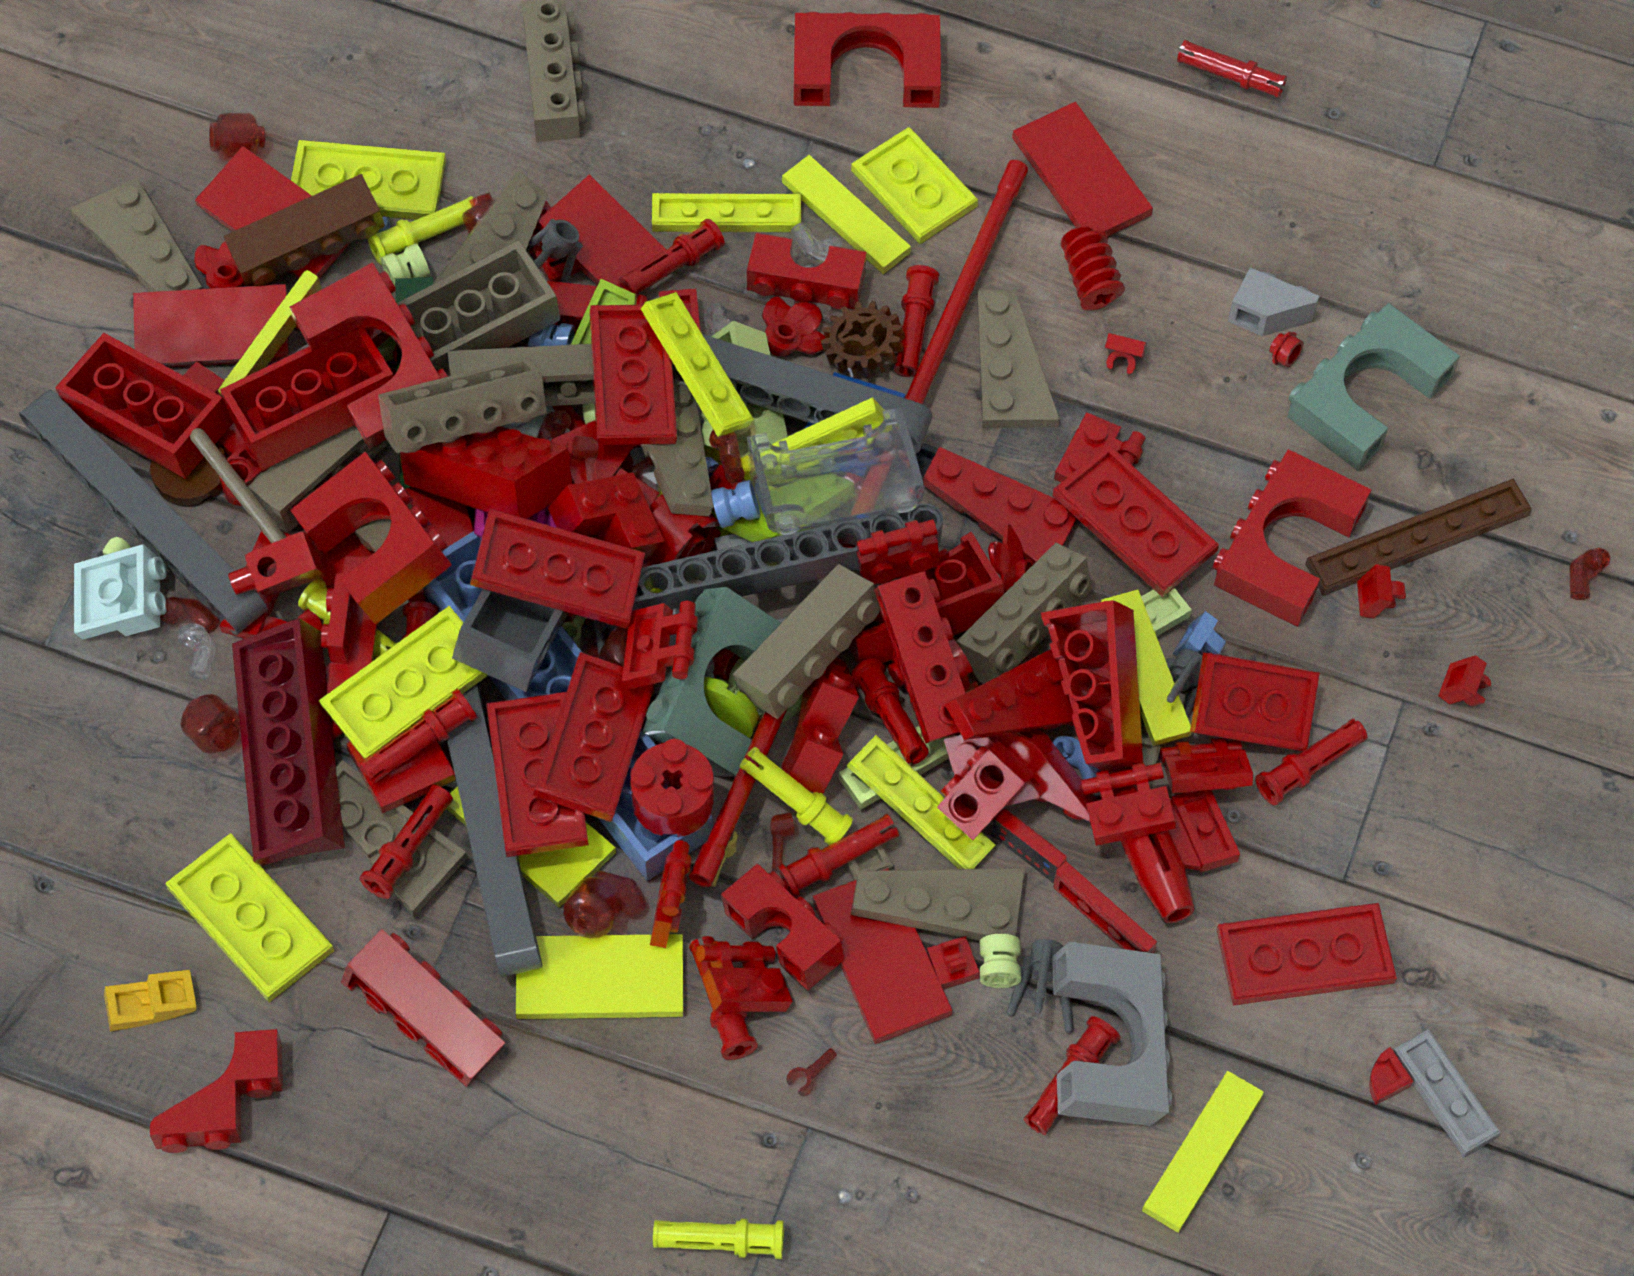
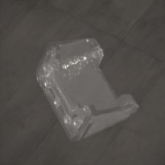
M902 407L883 411L884 420L875 429H872L871 424L864 425L863 437L789 451L786 440L779 441V447L770 444L767 433L747 436L749 473L769 530L780 535H790L798 530L893 512L906 513L915 509L923 499L924 483Z

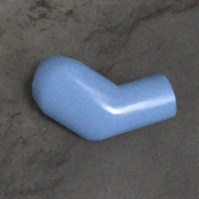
M1060 736L1053 741L1068 763L1079 768L1082 779L1096 777V772H1101L1100 769L1085 763L1078 739Z

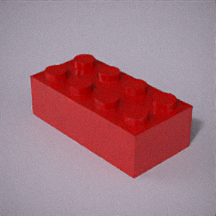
M365 328L349 331L314 351L308 346L220 389V392L233 423L261 470H264L355 425L349 415L347 405L383 386L394 375Z
M104 332L55 387L59 397L86 424L184 479L189 476L204 458L203 454L190 438L191 432L196 428H200L216 444L233 424L223 397Z
M498 426L494 431L488 433L475 432L460 436L454 442H437L425 445L415 452H400L404 484L485 512L493 509L528 519L550 505L567 485L572 484L567 447L502 426Z

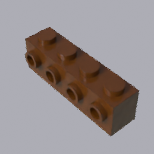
M359 174L223 237L245 285L263 286L270 283L275 276L288 270H299L305 267L310 260L324 254L331 255L337 253L344 245L352 241L372 237L379 229L385 227L380 209L363 175Z

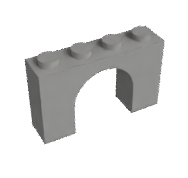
M1069 941L1052 956L1053 994L1055 996L1097 1001L1114 1010L1121 1017L1129 1031L1131 1055L1127 1065L1114 1066L1074 1060L1057 1074L1058 1115L1151 1126L1169 1113L1172 1102L1171 1090L1167 1087V1069L1170 1055L1168 1049L1165 1048V1029L1168 1017L1166 1010L1163 1009L1162 992L1165 987V973L1161 970V955Z

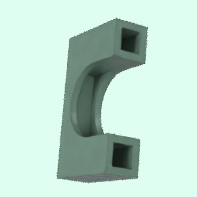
M1388 303L1378 313L1372 311L1363 321L1361 330L1355 336L1349 334L1341 342L1337 349V354L1331 360L1328 358L1323 359L1314 370L1313 377L1306 384L1300 382L1293 389L1288 398L1291 404L1287 417L1359 472L1383 447L1388 427L1351 399L1346 391L1344 381L1352 374L1364 369H1383L1398 375L1427 398L1431 399L1454 376L1460 355Z
M727 587L704 589L703 593L695 601V616L698 618L697 632L692 636L691 647L695 650L694 663L692 666H689L688 677L686 679H676L672 676L673 666L667 667L665 681H663L656 700L648 708L646 714L647 721L642 732L660 743H665L669 739H679L685 744L696 748L709 761L713 770V776H736L740 763L752 740L718 719L711 711L704 693L705 672L713 656L723 648L730 650L746 661L775 631L781 622Z

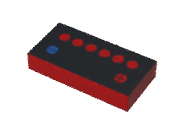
M1003 809L994 818L992 836L1054 883L1056 870L1067 861V856L1007 809Z

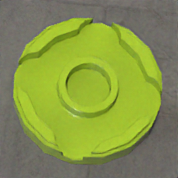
M704 677L705 698L714 715L750 738L755 732L760 718L755 705L743 692L738 690L735 695L727 690L729 684L726 682Z

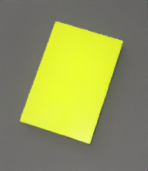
M910 127L851 163V171L919 244L978 207V199Z

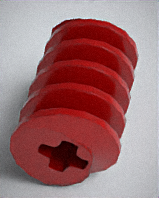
M1090 227L1073 228L1064 234L1060 242V246L1064 251V258L1068 263V270L1072 275V282L1077 289L1076 294L1081 301L1080 306L1083 310L1087 311L1106 307L1125 291V285L1119 281L1121 274L1118 269H1115L1117 262L1111 256L1113 250L1107 244L1109 239L1107 234L1103 231H1094Z

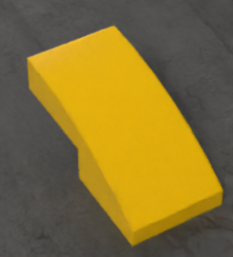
M190 970L148 974L146 982L105 986L104 989L110 1031L162 1022L194 1012L197 1008Z

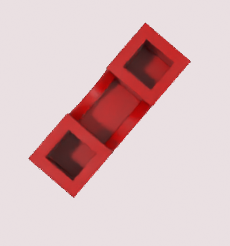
M756 233L747 266V291H753L762 296L775 295L792 298L797 302L826 304L836 309H841L844 306L849 309H855L856 302L860 300L866 274L867 252L829 246L828 255L822 264L816 267H802L792 259L793 239Z
M757 863L721 893L725 914L751 939H754L769 927L778 926L788 929L790 933L776 945L780 966L809 991L844 961L843 937L831 923L823 924L816 918L813 908L804 898L798 897L796 899L787 891L788 888L785 882L777 873L773 871L768 873Z

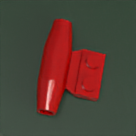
M1129 768L1120 769V770H1117V771H1115V772H1120V771H1124V770H1129ZM1136 785L1113 789L1114 797L1137 792ZM1212 790L1172 796L1170 802L1176 829L1120 841L1139 885L1165 923L1182 921L1188 918L1195 910L1185 869L1199 870L1201 873L1238 862L1240 852Z

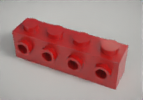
M925 571L877 586L874 592L925 744L960 733L945 704L965 694L961 680L966 679V673L960 656L953 657L948 642L953 640V634L948 619L946 617L940 618L936 603L940 602V595L934 579L928 580Z

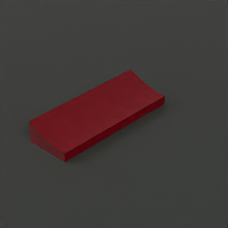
M297 618L232 643L253 862L261 866L300 855L345 849L331 718L319 702L320 699L327 695L321 631L302 619Z

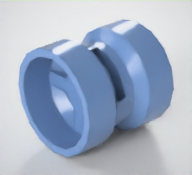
M561 323L560 325L552 324L531 335L528 347L571 345L575 336V326L567 323Z
M751 480L739 482L734 490L721 487L711 491L716 516L722 528L734 525L735 521L740 519V517L748 521L760 518L759 504Z

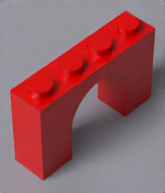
M814 11L795 13L794 106H830L831 69L835 61L850 50L867 47L888 53L900 65L903 74V107L939 108L941 91L940 15H928L925 13L891 14L886 12L880 14H856L853 12L819 13Z
M373 262L290 306L293 319L312 351L349 331L360 328H373L390 335L400 346L402 359L392 379L383 386L347 405L349 415L369 449L387 440L384 435L378 394L448 377L443 368L438 371L434 368L430 361V358L434 357V353L424 336L416 337L410 327L415 324V321L405 303L397 305L392 296V293L396 292L393 282L386 271L379 273Z
M1288 449L1281 462L1276 459L1272 462L1265 476L1268 484L1263 491L1257 489L1253 494L1247 508L1251 511L1246 520L1239 518L1230 536V539L1234 540L1228 550L1225 548L1220 550L1212 569L1217 571L1214 582L1215 587L1298 627L1316 596L1320 578L1277 557L1265 541L1264 530L1271 523L1281 518L1298 516L1314 520L1350 538L1367 508L1372 489Z
M364 452L290 509V511L325 554L364 524L379 519L391 520L390 531L381 547L340 579L357 604L377 624L452 566V564L443 553L448 548L445 541L434 528L429 532L426 531L425 528L431 524L417 505L411 509L408 507L413 499L399 482L394 486L390 483L396 477L382 459L375 464L369 455Z

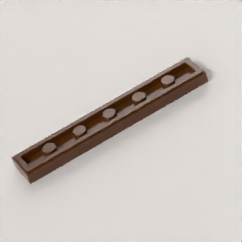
M1513 478L1308 557L1305 565L1310 574L1320 578L1318 588L1324 596L1357 583L1376 564L1389 566L1390 570L1528 517L1532 508Z

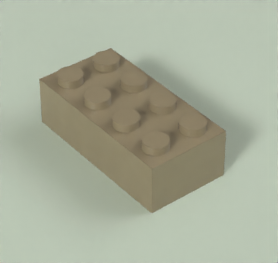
M519 240L397 303L398 306L405 303L415 321V324L410 326L417 338L425 337L434 353V357L430 358V361L436 371L443 368L447 376V351L508 348L560 321L555 293ZM395 341L396 345L398 346V348H399L400 351L402 352L400 346H399L398 343Z

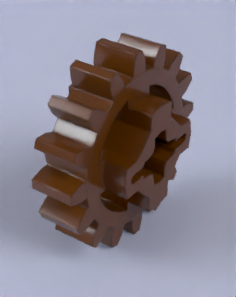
M858 301L855 304V310L852 311L845 306L842 307L843 316L839 318L832 315L830 321L833 327H824L822 330L825 339L821 340V344L829 365H835L839 374L848 369L852 378H855L859 371H863L866 378H870L871 370L875 368L881 373L885 372L883 364L886 361L895 364L897 359L894 352H903L904 350L901 340L905 339V334L896 313L891 314L887 305L878 310L875 301H871L867 308H863L861 302Z

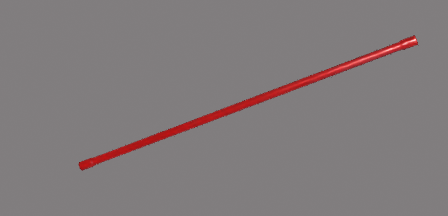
M1010 160L1007 163L997 186V193L905 399L922 405L925 401L1014 198L1017 197L1028 173V167L1022 161ZM883 446L851 519L875 513L901 455V451ZM844 544V545H842V546L845 547V548H854V547H855L854 545H851V544ZM787 710L778 719L764 712L744 756L755 766L759 767V764L749 757L747 753L754 747H757L767 757ZM739 768L706 843L702 845L689 874L690 880L697 885L711 887L725 857V849L756 782V779L745 770Z

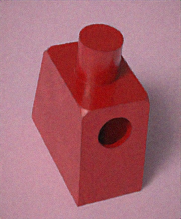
M303 531L245 554L248 566L228 573L231 586L236 595L257 589L258 593L265 597L327 576L315 542ZM276 563L275 573L268 577V567Z

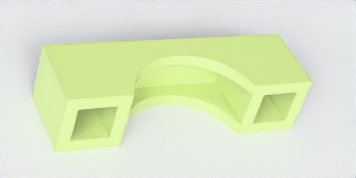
M732 321L711 336L770 355L766 333L736 321ZM743 401L754 420L748 427L732 433L734 443L730 454L733 468L736 471V460L788 437L782 413Z

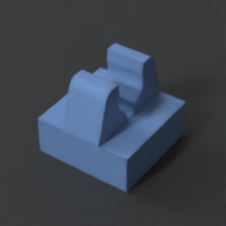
M1206 611L1190 623L1173 654L1177 656L1182 649H1191L1202 656L1203 652L1219 655L1226 641L1213 630L1218 620Z

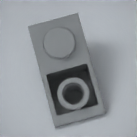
M1250 267L1232 301L1228 322L1261 336L1311 323L1315 317L1320 296L1311 293L1305 287L1294 286L1277 279L1271 273L1260 272Z

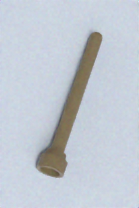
M200 428L194 429L190 434L192 442L268 540L274 543L286 538L205 431Z

